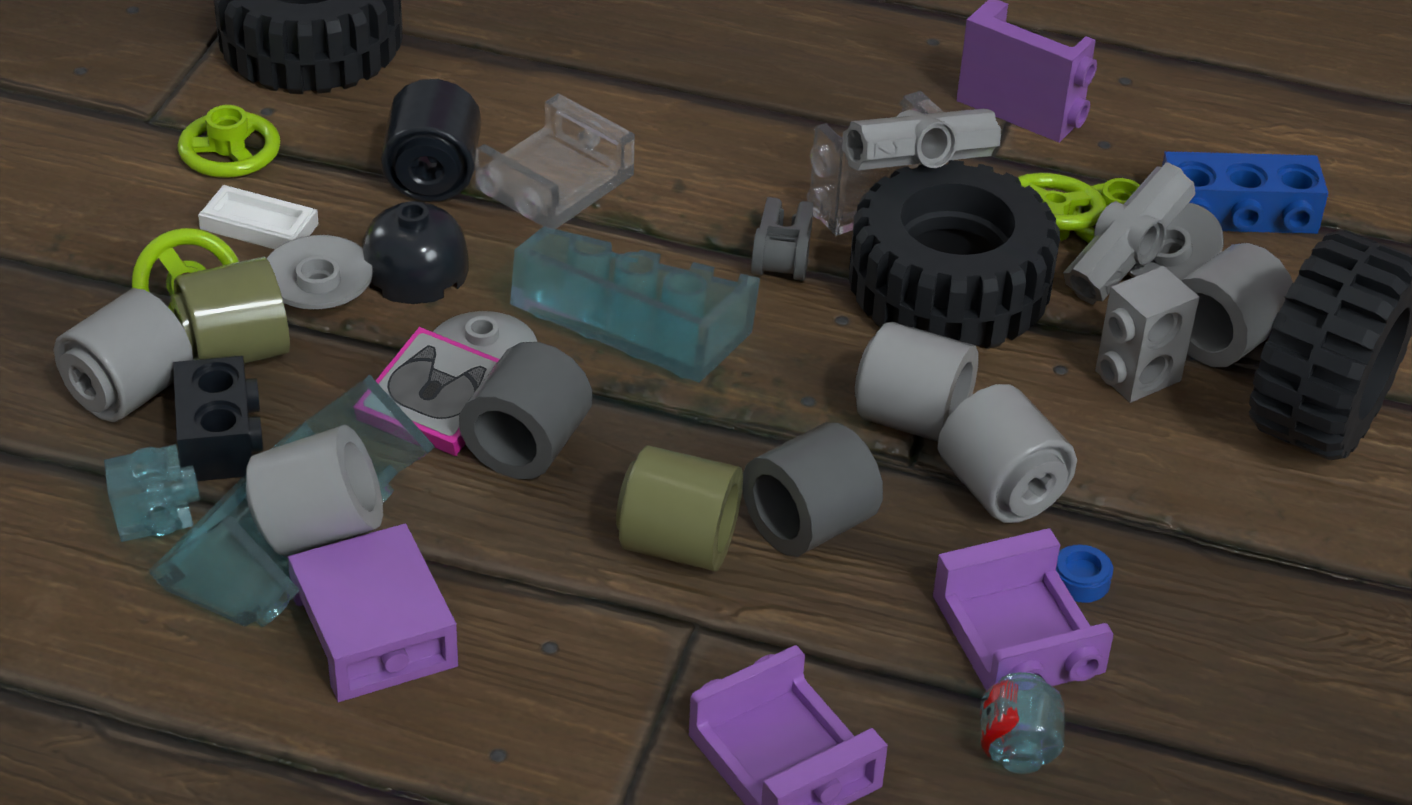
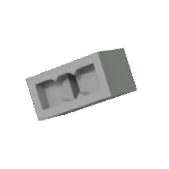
M1164 266L1111 286L1095 371L1105 383L1111 385L1129 403L1180 382L1199 296Z

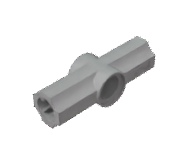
M985 108L931 114L906 110L896 117L851 121L849 128L843 131L842 150L848 159V166L855 170L921 164L928 168H938L944 166L950 160L991 156L993 150L1000 146L1001 127L996 121L995 112Z
M1166 162L1162 167L1157 166L1124 204L1117 201L1110 203L1099 216L1094 231V238L1063 272L1066 285L1077 294L1078 298L1094 305L1096 301L1103 302L1109 295L1111 286L1118 284L1136 262L1146 265L1157 256L1164 243L1166 228L1196 195L1194 182L1183 173L1181 168Z

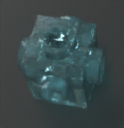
M176 444L161 448L146 447L132 454L104 460L108 496L121 542L152 535H168L179 529L193 527L190 502L201 500L194 466H181Z

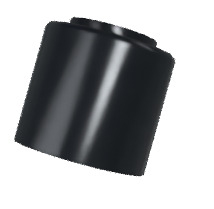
M441 79L418 80L404 86L398 92L390 108L381 154L383 174L393 188L406 197L423 202L444 201L457 196L470 184L475 170L481 129L480 109L471 94L457 84Z

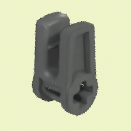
M767 197L760 228H757L754 239L751 264L752 275L763 276L764 271L794 274V280L805 281L814 202H800L796 214L792 216L791 226L784 227V209H782L781 200L779 198Z

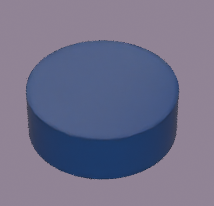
M1071 545L1059 551L1056 571L1075 602L1087 603L1097 601L1108 593L1113 575V564L1109 557L1097 548L1088 545Z

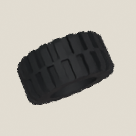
M214 0L218 44L220 51L224 54V59L246 80L253 84L259 81L264 88L274 91L283 88L288 89L290 94H303L304 91L317 90V94L330 93L331 88L342 86L343 89L356 86L360 79L364 78L368 81L379 73L381 67L386 68L395 57L403 39L401 0Z
M950 160L948 164L938 168H928L921 164L914 169L905 166L895 170L890 175V178L884 176L862 196L857 205V212L854 215L849 265L850 288L856 296L857 303L867 316L872 315L873 321L880 328L884 323L895 322L975 346L984 345L986 349L997 347L1005 342L1006 337L1014 340L1029 330V326L1032 327L1045 313L1052 291L1060 242V230L1056 224L1053 212L1048 204L1043 202L1039 193L1030 185L1027 187L1021 186L1019 178L1007 172L1001 175L994 172L991 166L978 164V167L964 165V161Z
M1347 230L1328 233L1323 237L1322 241L1315 245L1311 256L1304 261L1299 269V275L1295 282L1291 284L1285 296L1284 304L1276 315L1272 325L1273 329L1260 357L1262 359L1259 368L1254 376V389L1249 400L1251 407L1249 415L1259 431L1328 460L1346 458L1350 452H1353L1358 447L1360 439L1364 438L1372 420L1377 416L1383 405V400L1394 382L1396 372L1404 359L1409 340L1412 336V255Z

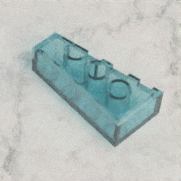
M543 226L514 250L510 304L532 313L537 318L549 320L578 332L585 338L595 339L624 351L633 358L643 359L672 371L681 378L691 379L700 383L752 333L760 278L740 274L738 282L714 277L715 267L693 262L690 271L660 264L661 254L640 249L639 252L618 254L612 252L611 242Z

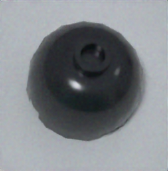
M409 201L383 210L372 220L362 240L364 260L371 264L373 268L371 282L382 289L383 298L392 302L406 304L435 302L444 298V289L451 287L456 282L457 289L464 284L469 272V257L463 229L446 210L433 204Z

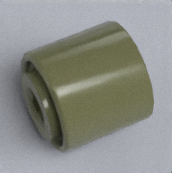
M265 256L179 275L175 278L174 294L170 296L171 311L185 329L192 346L193 360L243 356L244 364L289 353L290 337L286 311L275 273Z
M649 445L645 446L638 454L636 460H633L629 465L618 498L616 526L619 530V541L622 549L718 571L728 552L739 513L743 486L742 467Z

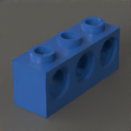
M1165 151L1162 166L1167 162L1182 169L1183 173L1194 182L1196 195L1189 203L1199 205L1211 212L1219 221L1222 231L1319 233L1328 197V189L1317 155Z

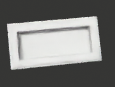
M226 185L219 189L198 214L201 230L271 249H276L288 241L310 236L318 226V211L316 209Z

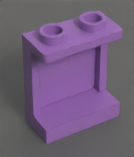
M987 0L966 21L957 101L975 109H989L995 112V117L1060 143L1074 127L1080 128L1088 116L1090 101L1086 100L1087 89L1097 69V60L1093 59L1095 39L1085 36L1075 47L1066 46L1007 23L1008 4L999 0Z
M406 523L288 556L292 597L297 606L304 605L327 656L330 685L338 702L458 667L456 622Z
M1050 528L939 554L933 598L988 695H990L993 688L992 685L994 684L995 687V683H1001L1003 680H1005L1004 682L1009 680L1005 692V698H1007L1010 681L1009 697L1011 695L1012 682V696H1014L1015 684V696L1016 691L1017 695L1025 696L1047 687L1071 681H1085L1095 675L1106 673L1114 634L1107 623L1094 626L1089 625L1058 575L1056 565L1060 543ZM1003 685L1002 697H1001V690H1002V688H1000V695H999V697L997 698V700L1004 699V698H1003V694H1004V687H1005V685Z
M797 645L775 655L763 656L753 665L723 679L709 681L691 695L689 737L745 805H847L881 788L883 785L888 745L873 728L856 736L850 732L805 680L803 674L805 654Z

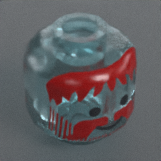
M1011 673L1002 677L998 683L993 684L983 694L980 706V743L989 758L1003 765L1011 772L1027 774L1039 770L1042 765L1052 762L1062 753L1065 742L1064 701L1059 691L1048 684L1042 677L1032 673Z

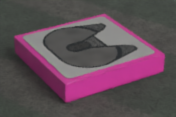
M419 327L358 401L359 414L361 417L457 456L466 444L459 428V415L467 401L500 359Z

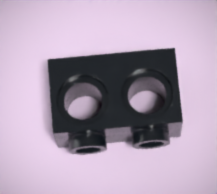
M243 356L173 362L177 444L183 483L246 477V468L252 452L264 451L260 416L249 417V413L260 412L257 378L246 379Z

